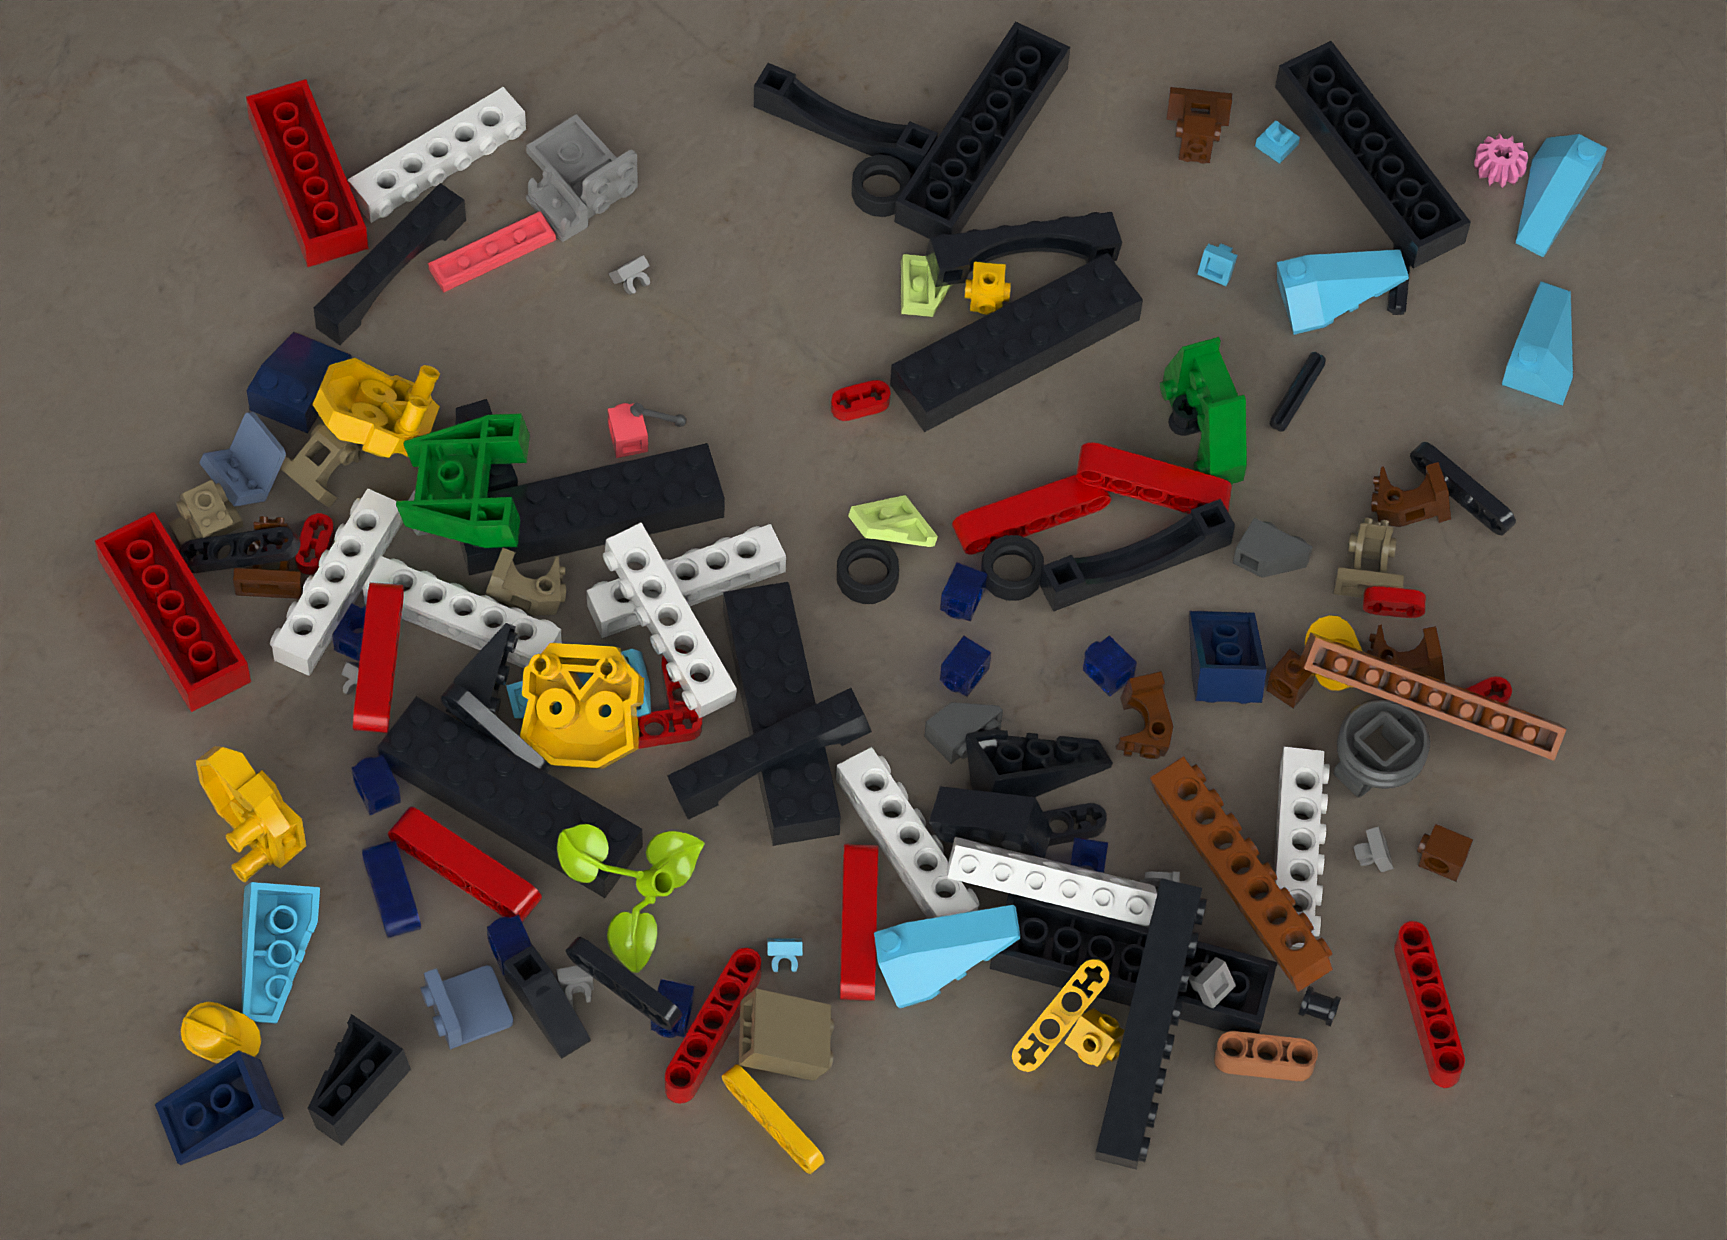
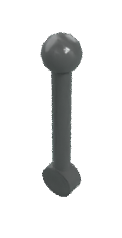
M635 403L630 407L631 413L636 417L643 414L674 422L678 427L686 424V418L682 414L673 416L645 409L640 403Z

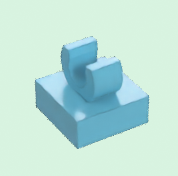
M1275 120L1256 139L1255 147L1280 164L1298 146L1300 137Z
M1208 243L1203 252L1197 275L1227 286L1238 255L1231 253L1232 247L1222 243L1219 247Z
M767 938L768 956H773L771 965L774 972H778V962L782 958H787L791 961L792 972L797 971L798 961L796 956H802V938Z

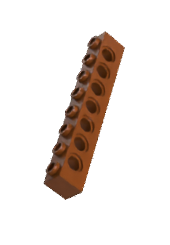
M1311 632L1298 663L1305 670L1554 761L1567 730L1557 722Z
M1183 756L1150 777L1159 799L1272 957L1278 962L1277 964L1295 989L1299 992L1332 971L1329 957L1333 954L1322 937L1316 940L1311 933L1314 930L1311 921L1304 912L1298 915L1293 908L1296 904L1294 898L1286 887L1280 889L1274 882L1278 878L1269 863L1261 864L1256 857L1260 853L1250 837L1244 840L1240 835L1239 831L1242 828L1232 813L1228 815L1224 813L1221 808L1224 806V803L1214 788L1208 790L1203 784L1207 780L1198 765L1195 764L1191 767ZM1188 795H1196L1194 798L1190 800H1184V798ZM1206 819H1214L1209 824H1201ZM1231 843L1228 848L1219 849L1221 845ZM1242 868H1250L1243 874H1237ZM1259 893H1268L1264 898L1255 899V896ZM1277 918H1286L1280 924H1272ZM1296 943H1304L1300 949H1290Z

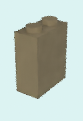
M755 988L741 1000L739 1065L815 1081L830 1069L833 1062V1052L830 1050V1037L834 1029V1021L831 1018V1005Z

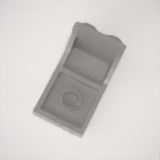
M577 114L526 145V153L542 170L552 165L588 207V219L595 214L605 212L612 203L620 198L630 196L638 187L637 154L631 149L616 157Z

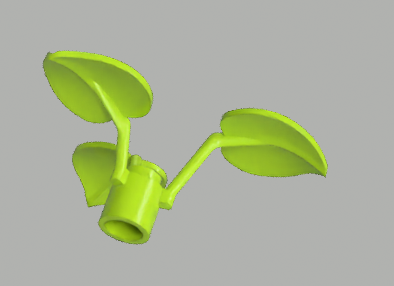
M580 824L563 829L558 838L557 852L560 864L570 878L581 883H590L596 878L598 869L636 878L637 890L645 896V899L633 907L632 914L620 912L613 917L608 927L607 941L612 953L631 972H640L650 959L657 940V924L654 917L649 913H639L640 910L648 904H654L656 897L668 896L674 888L681 887L690 879L705 843L687 833L676 831L661 832L650 840L646 848L647 859L653 866L644 871H634L602 863L608 855L609 847L606 836L599 828L589 824Z

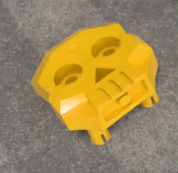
M352 358L328 366L312 405L325 425L339 440L362 444L363 451L379 457L390 458L394 453H401L408 457L404 441L429 434L433 427L440 406L432 399L431 393L440 373L431 366L423 365L414 383L398 375L390 376L357 358Z
M550 643L541 654L534 655L530 659L529 665L524 668L522 696L527 698L528 702L520 738L549 764L554 766L604 769L638 749L639 730L636 707L643 704L645 678L628 664L620 651L621 648L614 646ZM577 673H588L593 675L589 678L585 685H583ZM556 702L562 705V710L559 714H554L552 710ZM605 705H609L611 708V714L608 717H604L601 712Z
M214 746L195 761L200 784L216 812L234 828V830L225 835L228 843L238 853L247 845L252 848L249 853L231 865L232 870L241 881L247 882L250 877L267 864L270 866L273 864L281 869L306 847L302 818L283 801L276 784L263 770L257 774L255 773L243 753L225 747Z

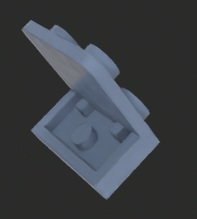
M254 412L245 413L230 449L203 453L199 463L216 484L220 483L226 497L235 507L266 501L285 459L286 452Z
M486 965L444 981L441 980L437 968L424 973L425 986L420 987L423 999L427 1007L433 1006L436 1016L432 1017L435 1029L439 1037L445 1036L450 1049L510 1028L513 1025V1016L491 966Z

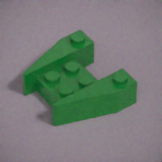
M1219 337L1183 346L1165 367L1163 381L1160 382V391L1165 401L1169 400L1171 407L1178 396L1186 394L1189 405L1191 407L1195 406L1198 412L1197 420L1202 434L1197 461L1193 463L1194 470L1223 478L1234 484L1244 481L1247 467L1245 395L1239 396L1219 351L1221 340Z
M522 413L486 415L404 441V447L412 466L418 467L414 501H396V507L405 527L483 548L517 547L520 516L512 497L487 498L491 464L527 463L530 434Z

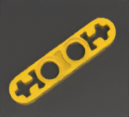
M1091 959L1083 963L1021 1038L1012 1051V1060L1018 1069L1027 1072L1036 1070L1103 990L1110 979V971L1105 962L1099 959ZM1098 965L1102 968L1100 975L1103 981L1101 983L1098 981L1091 983L1087 989L1093 991V994L1088 998L1083 989L1074 986L1073 983L1078 979L1083 984L1088 977L1085 971L1086 968L1089 966L1094 969ZM1067 992H1076L1081 996L1082 1006L1078 1011L1069 1012L1063 1007L1062 998ZM1045 1019H1054L1059 1023L1060 1033L1057 1037L1048 1039L1041 1034L1040 1025ZM1034 1033L1037 1039L1049 1045V1048L1044 1051L1040 1046L1034 1053V1057L1037 1059L1036 1063L1033 1064L1029 1061L1024 1065L1020 1061L1022 1054L1019 1050L1022 1047L1027 1050L1033 1045L1035 1041L1029 1039V1036Z
M735 1064L722 1075V1080L728 1090L806 1173L812 1174L825 1163L823 1155L815 1144L741 1066Z

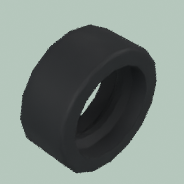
M874 155L865 158L858 163L853 171L851 195L855 205L863 212L872 216L887 217L895 215L896 200L910 181L911 174L908 167L901 160L890 155ZM887 175L894 178L900 184V190L891 196L876 197L869 194L863 188V182L871 176Z
M1006 535L997 538L986 547L982 556L981 579L986 589L995 597L1006 601L1025 599L1037 591L1040 586L1044 556L1039 547L1030 539L1019 535ZM1018 555L1031 563L1032 572L1024 580L1007 581L994 573L993 564L1001 556Z
M859 539L849 543L841 551L837 560V584L842 593L850 600L861 604H876L886 600L895 591L899 580V559L894 550L885 542L876 539ZM861 558H873L879 560L887 567V576L882 582L877 584L864 585L856 582L849 576L848 568L853 561Z

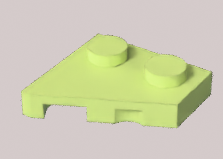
M903 254L901 259V314L933 317L952 285L935 287L926 256Z
M906 495L852 506L848 515L865 538L927 547L935 546L938 538Z

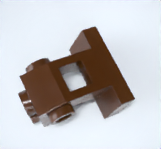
M1170 87L1167 120L1177 121L1175 137L1181 138L1179 160L1185 162L1195 161L1201 164L1210 163L1213 141H1220L1221 126H1229L1233 93ZM1191 108L1207 109L1208 112L1192 111Z
M1439 462L1427 465V474L1422 484L1413 490L1407 491L1392 486L1384 466L1381 467L1380 476H1374L1373 478L1375 486L1371 504L1372 512H1377L1378 522L1387 520L1389 521V526L1402 527L1435 516L1439 523L1451 520L1449 492Z
M260 516L259 522L253 523L254 530L287 527L292 531L289 525L284 523V518L282 517L268 519V517ZM260 541L250 544L249 552L256 553L260 548ZM290 560L280 561L278 570L262 569L263 564L253 565L251 569L234 568L233 583L236 596L300 599L303 594L301 571H289Z
M1382 624L1378 625L1376 634H1370V649L1373 650H1367L1368 654L1445 681L1443 657L1436 626L1424 628V637L1415 649L1405 652H1398L1387 645Z
M1162 671L1129 678L1120 697L1123 710L1131 708L1137 710L1141 714L1145 726L1141 732L1119 738V743L1115 746L1116 750L1124 751L1123 755L1126 757H1131L1132 752L1140 753L1142 758L1158 759L1160 756L1165 757L1170 747L1174 726L1163 691L1165 681Z

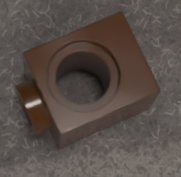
M1289 649L1270 672L1266 691L1294 709L1313 686L1316 673L1303 669L1298 664L1301 656Z
M1435 824L1431 835L1424 833L1418 846L1417 852L1422 854L1419 867L1457 882L1468 857L1473 839Z

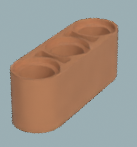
M1228 1031L1218 1039L1214 1063L1219 1070L1228 1074L1304 1081L1313 1074L1318 1051L1316 1046L1306 1039ZM1231 1048L1236 1050L1239 1055L1229 1056L1223 1050ZM1266 1052L1272 1055L1274 1059L1264 1060L1258 1054ZM1293 1057H1304L1308 1063L1299 1064L1294 1061Z

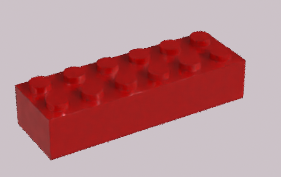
M304 79L247 96L249 120L307 267L369 249L365 223L307 80Z
M155 512L95 540L98 559L191 712L251 683L247 661Z

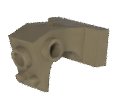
M320 423L312 431L311 439L293 460L285 456L280 469L319 502L330 508L337 500V497L326 488L328 479L341 463L344 466L349 465L352 461L358 463L360 447L357 443L339 440L325 423ZM326 446L331 452L321 465L318 466L312 459L320 449Z
M212 480L182 493L179 496L180 501L176 502L181 517L168 522L169 529L179 547L192 539L226 535L243 527V521L239 513L226 497L220 483L214 484Z
M1365 518L1364 523L1359 524L1356 533L1350 532L1348 552L1354 553L1352 569L1338 567L1333 594L1363 598V592L1369 587L1403 588L1404 575L1387 573L1388 557L1394 558L1396 550V538H1391L1393 527L1389 526V521L1381 520V522L1373 521L1371 518ZM1361 558L1379 560L1378 572L1361 570Z
M502 548L485 595L490 596L496 602L519 608L533 616L556 615L560 603H564L566 598L565 583H560L563 580V575H565V566H559V557H555L547 575L538 579H530L519 574L513 562L515 552Z

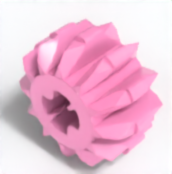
M1500 133L1496 136V139L1488 136L1484 140V144H1480L1477 147L1474 168L1479 170V179L1489 178V186L1494 181L1499 182L1502 188L1506 185V182L1515 185L1518 178L1525 174L1527 168L1528 153L1523 151V142L1513 143V135L1508 139H1503Z

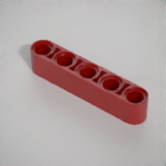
M1085 443L1080 448L1076 478L1085 485L1190 514L1192 509L1221 499L1229 513L1232 485L1223 478L1100 443Z
M1075 474L965 512L953 520L952 527L965 554L973 555L985 551L986 547L997 538L1006 535L1026 537L1098 512L1110 504L1111 496L1106 490L1079 482Z
M369 583L353 713L354 731L388 733L404 600V585Z
M408 807L387 833L390 840L397 847L516 925H521L542 899L540 892L528 881L414 807Z
M844 844L840 1000L875 1001L876 944L874 932H877L878 845Z
M1409 921L1400 927L1394 945V952L1429 1076L1437 1086L1450 1088L1455 1086L1460 1079L1465 1065V1056L1429 932L1422 923ZM1405 939H1413L1419 945H1409L1405 942ZM1413 970H1423L1428 976H1418ZM1422 1001H1432L1437 1007H1426ZM1431 1032H1440L1445 1036V1039H1437L1432 1036ZM1440 1064H1451L1455 1070L1447 1071Z
M740 948L733 953L665 1072V1094L672 1102L678 1104L686 1103L695 1096L740 1017L741 1000L758 986L761 979V957L754 949ZM747 965L751 966L753 970L744 973L739 971L738 968ZM727 993L735 994L737 998L732 1001L724 1000L722 996ZM715 1021L720 1023L721 1027L710 1029L705 1025L708 1022ZM693 1050H701L705 1055L695 1058L690 1056L689 1053ZM683 1078L689 1083L679 1087L672 1082L675 1079Z

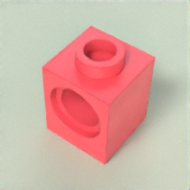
M623 403L614 408L607 409L608 428L616 458L648 452V433L643 415L636 417L631 413L630 407L633 404Z

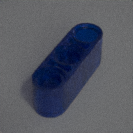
M395 840L361 849L387 938L420 930L419 914Z

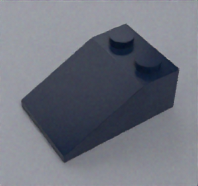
M293 332L264 361L246 391L249 410L308 434L319 415L312 404L328 366L351 359V354Z
M1189 611L1192 683L1196 701L1215 703L1217 701L1238 702L1241 704L1250 702L1262 703L1267 668L1255 613Z
M240 1050L155 1104L176 1161L180 1165L257 1137L284 1119L261 1060Z

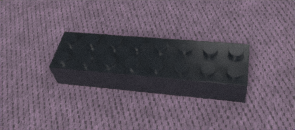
M1015 21L896 200L894 222L928 239L940 234L952 235L961 233L1067 71L1070 47Z
M1332 41L1279 65L1275 88L1398 250L1404 252L1407 262L1413 269L1466 242L1471 221Z
M1106 253L892 364L890 386L922 430L926 432L1139 321L1143 299L1110 255Z
M705 443L488 492L487 498L512 497L520 516L517 547L483 548L460 542L470 576L494 570L502 548L515 552L513 562L514 565L606 545V539L639 523L643 524L648 535L724 518L725 497L709 445Z
M789 582L723 592V614L749 736L816 703ZM825 747L798 754L758 773L773 846L840 835L841 816Z
M417 696L377 746L380 766L566 876L568 875L560 864L557 852L558 838L563 829L580 824H589L599 828L606 836L609 847L608 855L602 863L609 866L627 869L643 847L642 828ZM598 869L597 876L592 882L578 883L606 898L622 875Z
M1161 878L1096 1148L1095 1160L1137 1169L1138 1161H1146L1151 1139L1145 1137L1146 1127L1154 1128L1159 1103L1153 1102L1155 1093L1162 1094L1167 1069L1161 1068L1163 1059L1170 1060L1175 1035L1169 1034L1171 1025L1178 1026L1183 1001L1178 1000L1177 997L1179 991L1186 993L1191 967L1186 966L1185 963L1187 957L1194 959L1199 933L1193 932L1195 924L1202 925L1207 899L1201 898L1202 888Z
M1009 893L1005 906L1014 905L1016 907L1021 939L991 958L990 969L1063 988L1083 963L1087 960L1099 959L1108 966L1110 979L1097 998L1131 1006L1149 928ZM1198 941L1194 959L1187 957L1185 963L1186 966L1191 967L1190 975L1196 977L1202 971L1200 965L1202 963H1210L1216 957L1226 962L1236 986L1214 1008L1203 1004L1198 991L1193 989L1188 980L1186 993L1179 991L1177 997L1178 1000L1183 1001L1179 1019L1225 1032L1238 1031L1259 1034L1278 962ZM1098 965L1094 969L1088 966L1085 970L1088 974L1087 979L1083 984L1076 979L1073 985L1083 989L1087 995L1091 996L1093 991L1087 988L1094 981L1099 983L1103 981L1100 975L1102 968Z

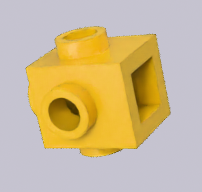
M974 262L972 280L966 279L964 297L971 299L970 311L988 315L1002 308L1003 302H1009L1011 283H1005L1006 264Z
M1093 1008L1080 1016L1065 1044L1076 1051L1078 1057L1083 1062L1099 1067L1107 1061L1114 1062L1117 1059L1125 1030L1119 1027V1023L1115 1018L1102 1014Z

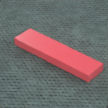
M541 211L428 263V269L444 293L555 241L556 234Z

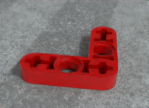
M675 648L677 652L687 654L685 650ZM664 655L661 661V672L668 709L654 711L651 714L637 718L640 735L638 749L692 741L698 738L702 732V717L699 718L695 709L689 710L684 701H678L672 695L676 689L682 687L679 681L673 682L666 669L668 662ZM684 719H689L692 724L691 729L685 728L683 724ZM669 721H673L674 732H669ZM655 722L661 724L664 730L661 734L654 736L648 734L645 731V727Z

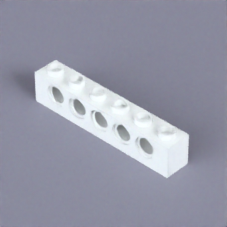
M504 87L498 89L349 178L347 181L358 208L371 223L380 217L388 216L398 206L415 200L423 191L432 186H437L458 170L466 169L473 161L483 155L493 153L498 146L508 140L518 138L526 130L525 111Z
M368 488L361 499L357 498L350 511V518L346 524L342 523L337 529L334 538L335 542L331 549H326L321 555L317 572L314 576L310 575L305 581L301 598L298 602L294 601L289 607L286 616L287 620L282 629L277 628L273 633L270 645L272 646L274 661L308 676L311 675L362 591V587L379 557L383 556L403 523L395 500ZM364 527H373V529L368 531L361 530ZM350 552L358 553L352 557L346 556ZM334 578L342 579L336 583L330 582ZM318 604L327 605L321 609L313 608ZM303 630L310 631V633L306 635L297 634L298 632Z
M639 523L606 539L605 553H603L604 561L610 571L615 570L620 578V581H618L619 587L626 599L631 597L636 606L634 612L642 627L647 625L652 634L650 641L657 654L663 653L667 660L666 669L673 682L679 681L683 688L682 697L688 709H695L697 715L701 718L734 702L737 692L736 686L643 524ZM632 562L641 563L644 566V568L641 570H632L628 567V564ZM646 590H655L660 595L656 598H649L644 595V592ZM664 617H670L676 623L671 626H665L659 620ZM679 645H686L692 651L682 654L677 652L675 648ZM703 673L708 679L698 682L693 680L691 675Z
M771 524L763 527H752L745 533L732 538H721L713 545L702 549H691L684 555L671 560L663 559L689 606L723 595V592L737 590L786 571V555ZM743 554H749V555H752L753 557H751V558H742V557H740V556L743 555ZM712 565H719V566H721L722 568H720V569H712V568H710V566H712ZM682 576L691 577L690 580H681L679 578ZM620 578L610 582H599L591 589L586 590L587 607L602 638L640 625L634 612L636 606L631 597L628 598L630 601L626 603L617 601L625 598L619 587L618 581H620ZM646 590L644 592V595L649 598H656L660 595L657 591Z
M380 556L362 587L365 604H367L370 582L401 584L404 587H409V590L404 591L402 619L480 651L505 623L516 626L514 633H518V637L526 635L531 638L528 640L518 639L514 653L509 652L507 662L522 668L529 665L530 659L536 654H541L550 643H562L561 629L553 622L546 619L538 620L528 616L523 610L516 607L508 608L503 606L490 596H479L471 593L460 584H449L439 580L432 573L412 569L398 559L393 558L390 560ZM431 599L440 600L438 603L434 604L427 602ZM461 611L470 612V614L465 616L458 615L457 613ZM492 623L500 624V626L496 628L488 627V625Z
M871 747L838 764L836 772L837 783L927 919L978 911L980 904L975 892L971 888L966 889L962 881L947 878L948 860L943 854L944 849L939 838L936 835H930L925 827L926 821L918 808H912L908 802L906 789L902 783H896L890 775L891 769L883 756L878 757ZM871 785L879 786L881 790L871 791L867 789V787ZM892 811L899 814V816L890 818L885 813ZM905 838H912L917 842L914 844H906L902 840ZM928 864L933 866L935 869L931 871H924L920 868V866ZM947 891L953 896L942 898L937 893Z
M1284 747L1280 761L1274 872L1278 879L1274 882L1280 889L1283 887L1288 889L1296 902L1295 905L1304 909L1302 912L1311 921L1314 927L1311 933L1319 937L1321 916H1315L1316 905L1321 906L1323 885H1317V875H1322L1324 869V855L1319 854V844H1324L1326 837V824H1320L1321 814H1326L1328 794H1322V784H1328L1330 765L1324 764V751ZM1306 784L1311 789L1304 790L1299 788L1297 785ZM1304 814L1309 819L1301 820L1297 818L1295 815ZM1302 844L1307 850H1298L1293 845ZM1292 875H1301L1306 880L1297 881L1292 878ZM1277 918L1272 924H1280L1286 918ZM1296 943L1292 947H1302L1304 943Z
M958 837L954 839L947 866V878L1146 927H1149L1157 897L1154 885Z

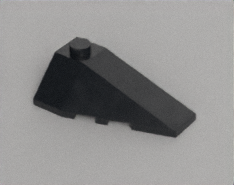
M997 729L968 733L965 738L971 787L977 791L1037 797L1107 770L1113 764L1099 740L1059 736L1057 740L1038 739L1037 733H1027L1026 737L1008 736L1007 730Z

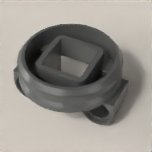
M1374 699L1357 705L1345 716L1337 738V752L1340 762L1335 766L1333 774L1358 798L1365 795L1372 787L1388 789L1409 783L1419 775L1427 760L1430 749V736L1426 724L1413 709L1387 699ZM1381 725H1383L1381 735L1398 751L1387 761H1383L1363 742L1365 738Z

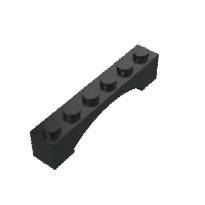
M767 63L754 85V108L870 156L890 155L901 160L908 167L909 172L913 174L938 138L937 132L911 121L907 125L886 123L846 110L805 86L796 78L795 73Z
M439 183L313 307L316 329L341 345L361 326V320L379 294L412 259L441 239L446 241L466 221L465 200Z
M1092 212L1084 216H1064L1056 220L1031 221L1027 224L1014 226L1002 225L986 230L973 229L965 233L952 235L940 234L929 239L925 256L934 285L939 287L966 283L968 274L973 271L974 262L987 263L991 260L1016 253L1042 251L1063 253L1085 259L1086 264L1108 253L1113 261H1117L1122 240L1112 212Z
M1219 499L1192 509L1190 514L1175 524L1126 547L1088 557L1074 558L1073 555H1069L1042 566L1039 585L1054 612L1229 546L1232 543L1235 524L1222 500Z
M849 688L667 775L689 820L718 806V802L738 785L783 760L829 745L840 744L842 747L872 731L852 688Z

